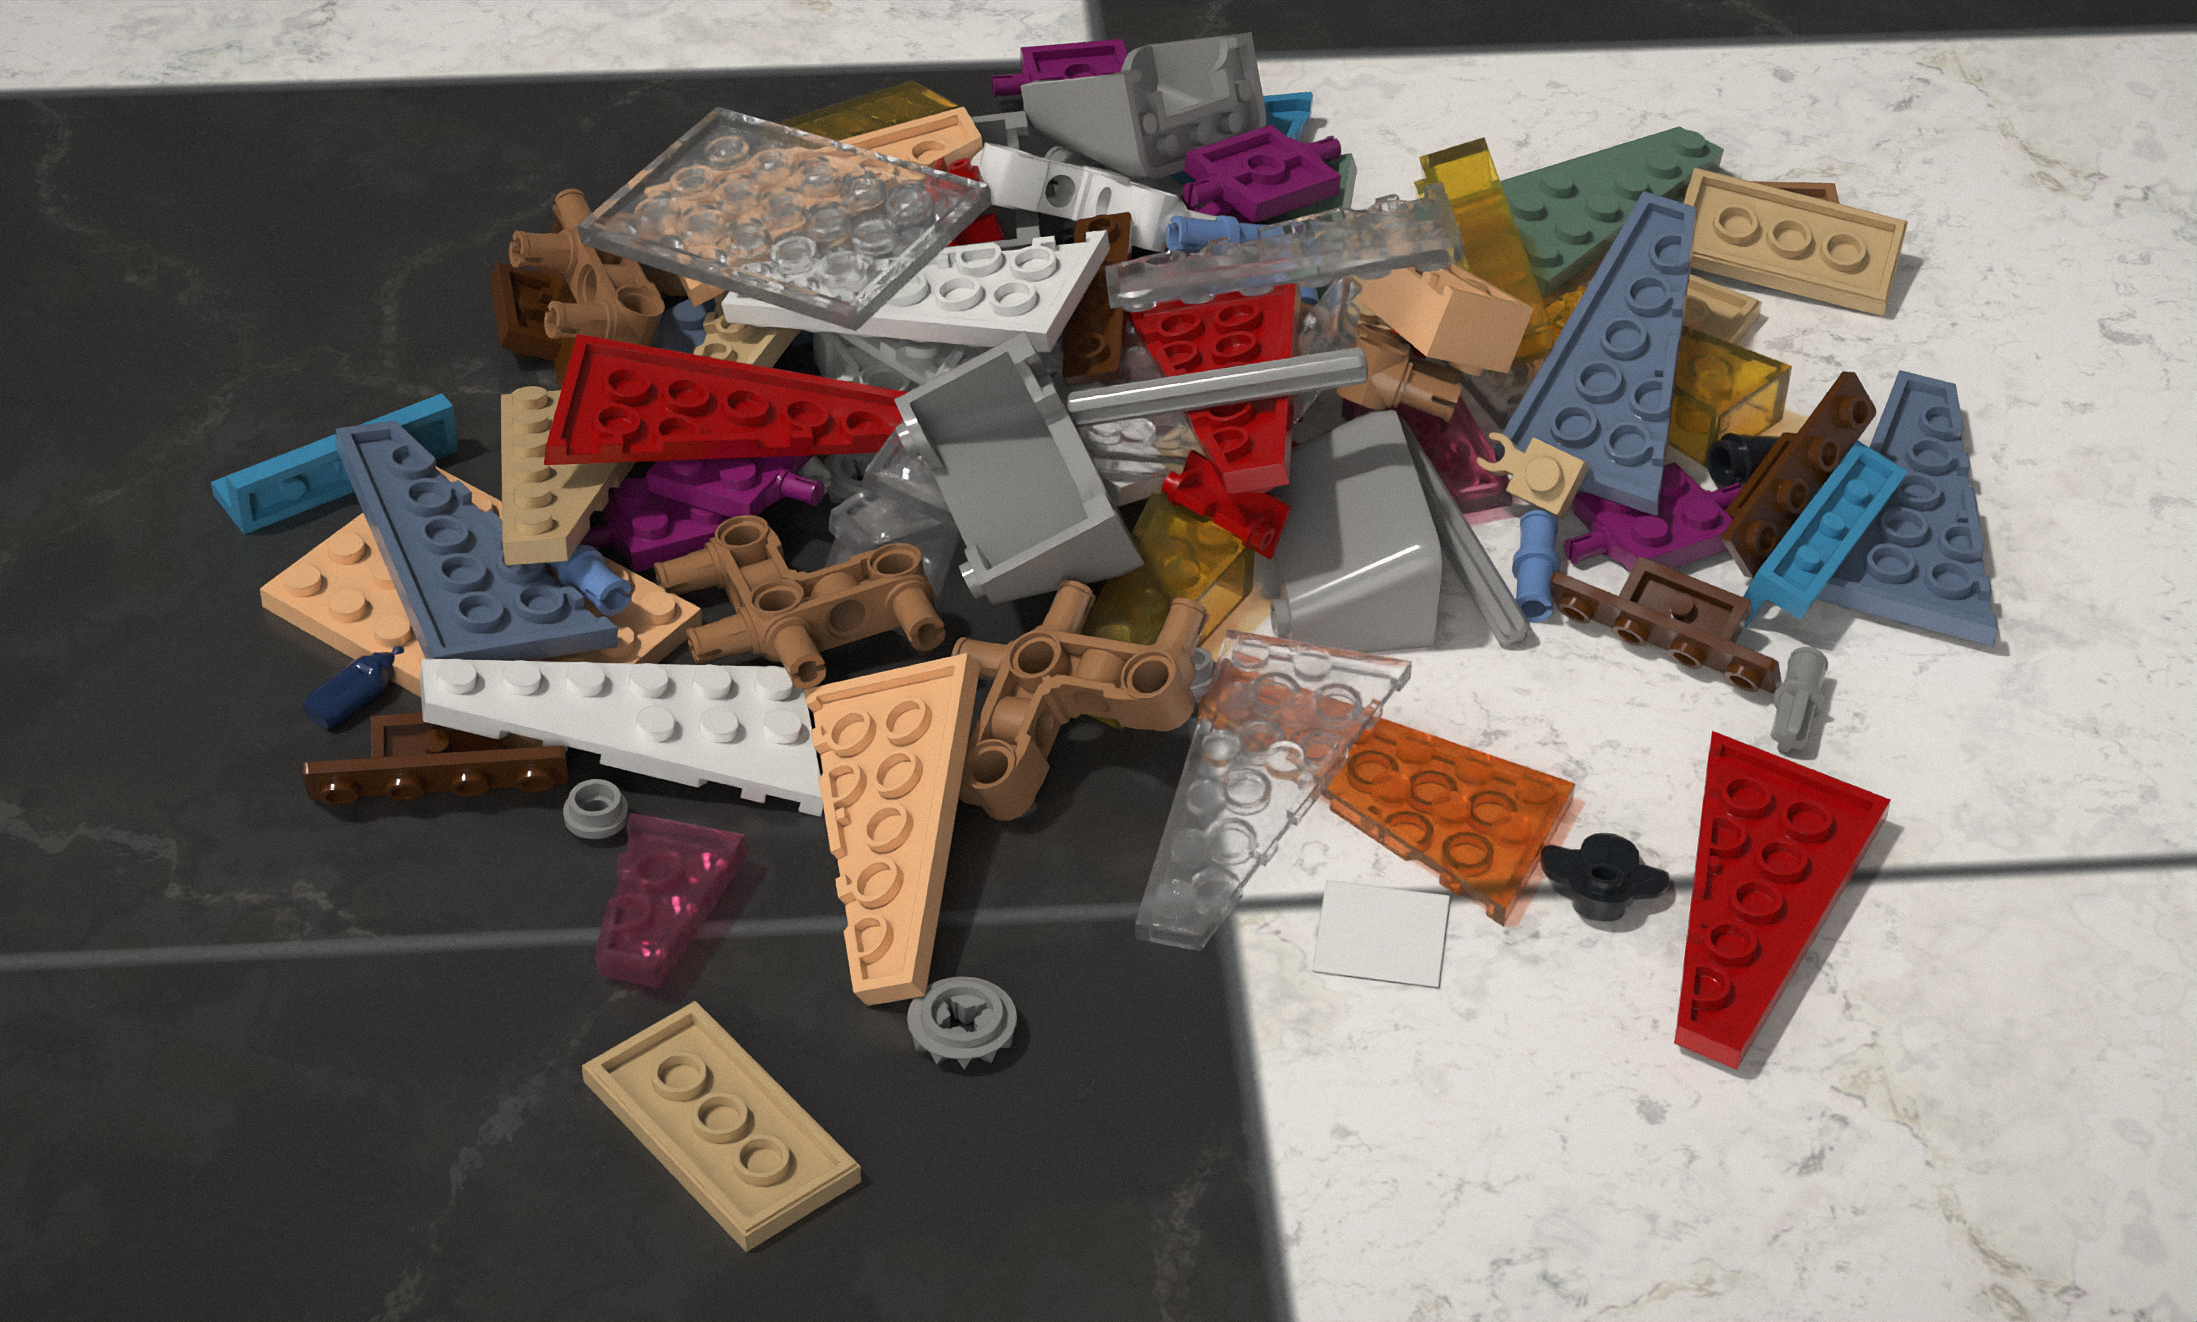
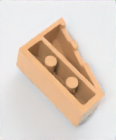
M1384 237L1359 299L1361 303L1378 316L1377 321L1394 329L1426 357L1449 361L1452 367L1475 376H1481L1484 369L1508 374L1534 311V308L1429 248Z

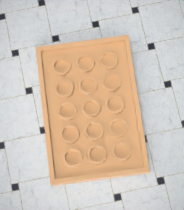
M436 467L450 482L461 481L472 492V502L483 513L492 510L502 520V501ZM364 513L357 516L260 588L262 607L354 660L361 656H369L374 652L392 653V649L395 646H402L405 649L404 653L395 655L394 663L392 664L394 676L389 680L421 697L420 669L421 660L425 659V656ZM604 557L606 566L620 578L626 580L632 587V591L627 592V594L629 593L632 596L631 601L621 613L615 616L602 614L586 597L584 607L597 619L606 616L618 627L617 647L532 661L658 664L688 639L686 629L702 626L701 608L673 593L664 592L666 589ZM547 564L546 571L560 583L558 573ZM509 733L503 737V745L510 749L542 747L543 740Z

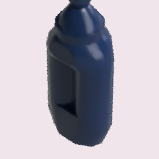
M395 646L392 649V653L374 652L369 656H361L350 662L308 694L302 703L304 713L322 729H330L342 724L383 693L388 686L389 679L394 676L392 664L394 663L395 655L404 653L405 649L402 646Z

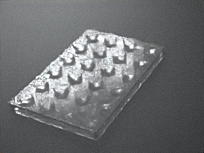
M717 106L577 225L582 245L857 331L992 204L989 184Z

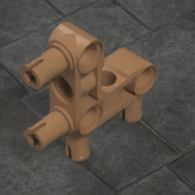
M574 188L561 191L555 198L557 205L553 204L552 210L563 230L559 234L515 231L512 236L515 242L511 241L509 246V258L513 267L557 269L560 274H563L578 303H561L560 301H551L549 303L548 309L550 312H546L544 317V327L547 336L552 339H558L559 337L576 338L577 334L651 347L665 310V305L659 292H665L669 296H688L653 221L595 216L583 192Z
M1301 302L1297 357L1318 354L1310 351L1303 341L1304 331L1310 326L1317 324L1328 327L1335 336L1336 343L1328 352L1359 347L1366 354L1369 369L1368 381L1364 384L1336 388L1338 395L1357 404L1384 411L1387 408L1390 409L1391 406L1397 408L1398 404L1402 403L1443 418L1446 422L1450 421L1454 412V404H1451V402L1457 404L1462 390V386L1458 385L1462 371H1455L1414 356L1415 349L1410 348V344H1407L1408 341L1398 334L1374 325L1359 323Z
M742 515L730 518L720 524L715 531V537L710 538L709 542L704 543L705 549L663 563L657 562L653 564L658 586L666 589L664 592L673 593L678 596L716 585L718 589L724 588L737 613L707 625L686 629L689 648L696 665H704L750 651L752 655L758 654L769 661L782 662L792 683L797 688L807 689L818 685L826 676L825 662L819 653L821 651L902 626L912 646L919 651L932 650L938 647L945 638L943 621L933 607L935 592L925 575L921 551L916 546L907 543L887 544L875 550L850 556L849 561L811 573L804 571L797 573L796 570L788 569L785 563L782 544L777 534L768 526V523L763 518L755 515Z
M1063 580L1059 583L1058 591L1043 624L1023 634L1015 641H1010L1005 645L972 640L965 637L958 639L951 656L968 653L980 667L978 679L994 682L967 744L958 798L966 804L982 806L991 818L998 821H1010L1023 815L1035 801V796L1048 773L1050 766L1046 760L1060 726L1068 723L1070 718H1077L1080 714L1118 720L1122 727L1133 729L1170 731L1183 725L1190 718L1195 706V698L1190 688L1196 675L1195 662L1192 658L1204 626L1209 619V613H1206V608L1203 605L1187 598L1173 599L1156 644L1149 646L1081 635L1082 629L1096 597L1092 595L1093 591L1086 585L1073 580Z

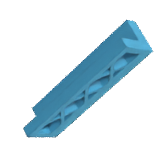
M443 393L360 424L396 421L436 460L459 451L454 408ZM336 434L211 482L213 496L244 535L354 492L336 449Z
M1857 440L1757 571L1743 596L1751 600L1752 612L1745 627L1747 628L1767 600L1801 621L1899 488L1908 471Z

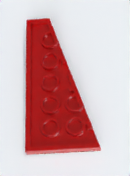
M1296 274L1133 301L1127 304L1130 323L1161 378L1297 357L1301 292ZM1295 394L1181 412L1227 494L1245 491L1264 493L1277 486L1289 485Z
M577 334L547 439L544 465L907 452L895 429L896 426L904 423V420L894 399L908 392Z
M1712 731L1708 751L1674 1044L1736 1070L1738 1069L1887 819L1891 799Z

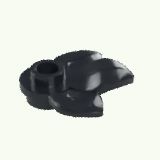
M1595 833L1584 839L1581 849H1569L1550 844L1544 846L1541 850L1540 863L1545 875L1551 880L1569 887V893L1573 898V908L1577 913L1591 920L1603 922L1618 920L1623 917L1625 909L1634 900L1656 899L1662 896L1669 887L1670 876L1667 871L1647 865H1640L1639 851L1635 844L1614 833Z

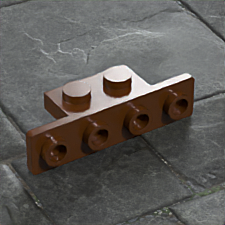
M1130 212L1110 215L1101 214L1079 219L1076 222L1074 243L1086 242V232L1107 230L1110 250L1066 324V331L1062 332V350L1064 354L1062 377L1066 386L1091 383L1092 386L1103 385L1108 380L1119 379L1122 376L1134 228Z
M555 220L549 233L559 234L563 230L559 220ZM498 261L489 279L500 347L509 349L520 356H535L553 361L558 390H562L576 338H549L544 327V317L546 312H550L548 305L551 301L578 303L563 274H560L557 269L537 267L538 272Z
M1843 371L1798 433H1782L1725 510L1733 521L1722 534V541L1745 577H1755L1757 571L1876 416V408L1855 372Z
M1639 556L1619 596L1557 571L1553 573L1549 581L1554 603L1557 605L1558 610L1576 622L1589 624L1591 620L1611 627L1612 631L1619 638L1630 644L1645 646L1648 642L1667 650L1671 658L1686 667L1700 669L1704 665L1724 673L1725 678L1730 683L1745 691L1757 692L1761 688L1775 694L1776 688L1782 683L1779 662L1777 660L1736 644L1752 612V604L1749 599Z
M422 712L370 716L371 758L313 761L302 764V777L308 798L310 800H320L330 805H346L355 802L358 797L386 796L392 800L409 801L420 798L424 793L449 791L459 796L472 797L482 795L488 792L489 789L517 787L525 792H542L551 789L556 784H566L569 782L566 749L564 746L503 749V738L498 740L424 722Z

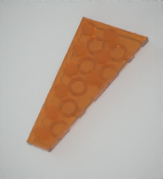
M1224 665L1221 669L1220 684L1214 690L1204 694L1199 702V723L1253 759L1266 757L1286 771L1285 780L1302 792L1312 788L1330 800V811L1403 860L1418 859L1439 873L1440 885L1457 896L1464 891L1485 904L1487 906L1486 915L1503 927L1540 862L1542 848L1550 844L1573 802L1575 783L1227 665Z

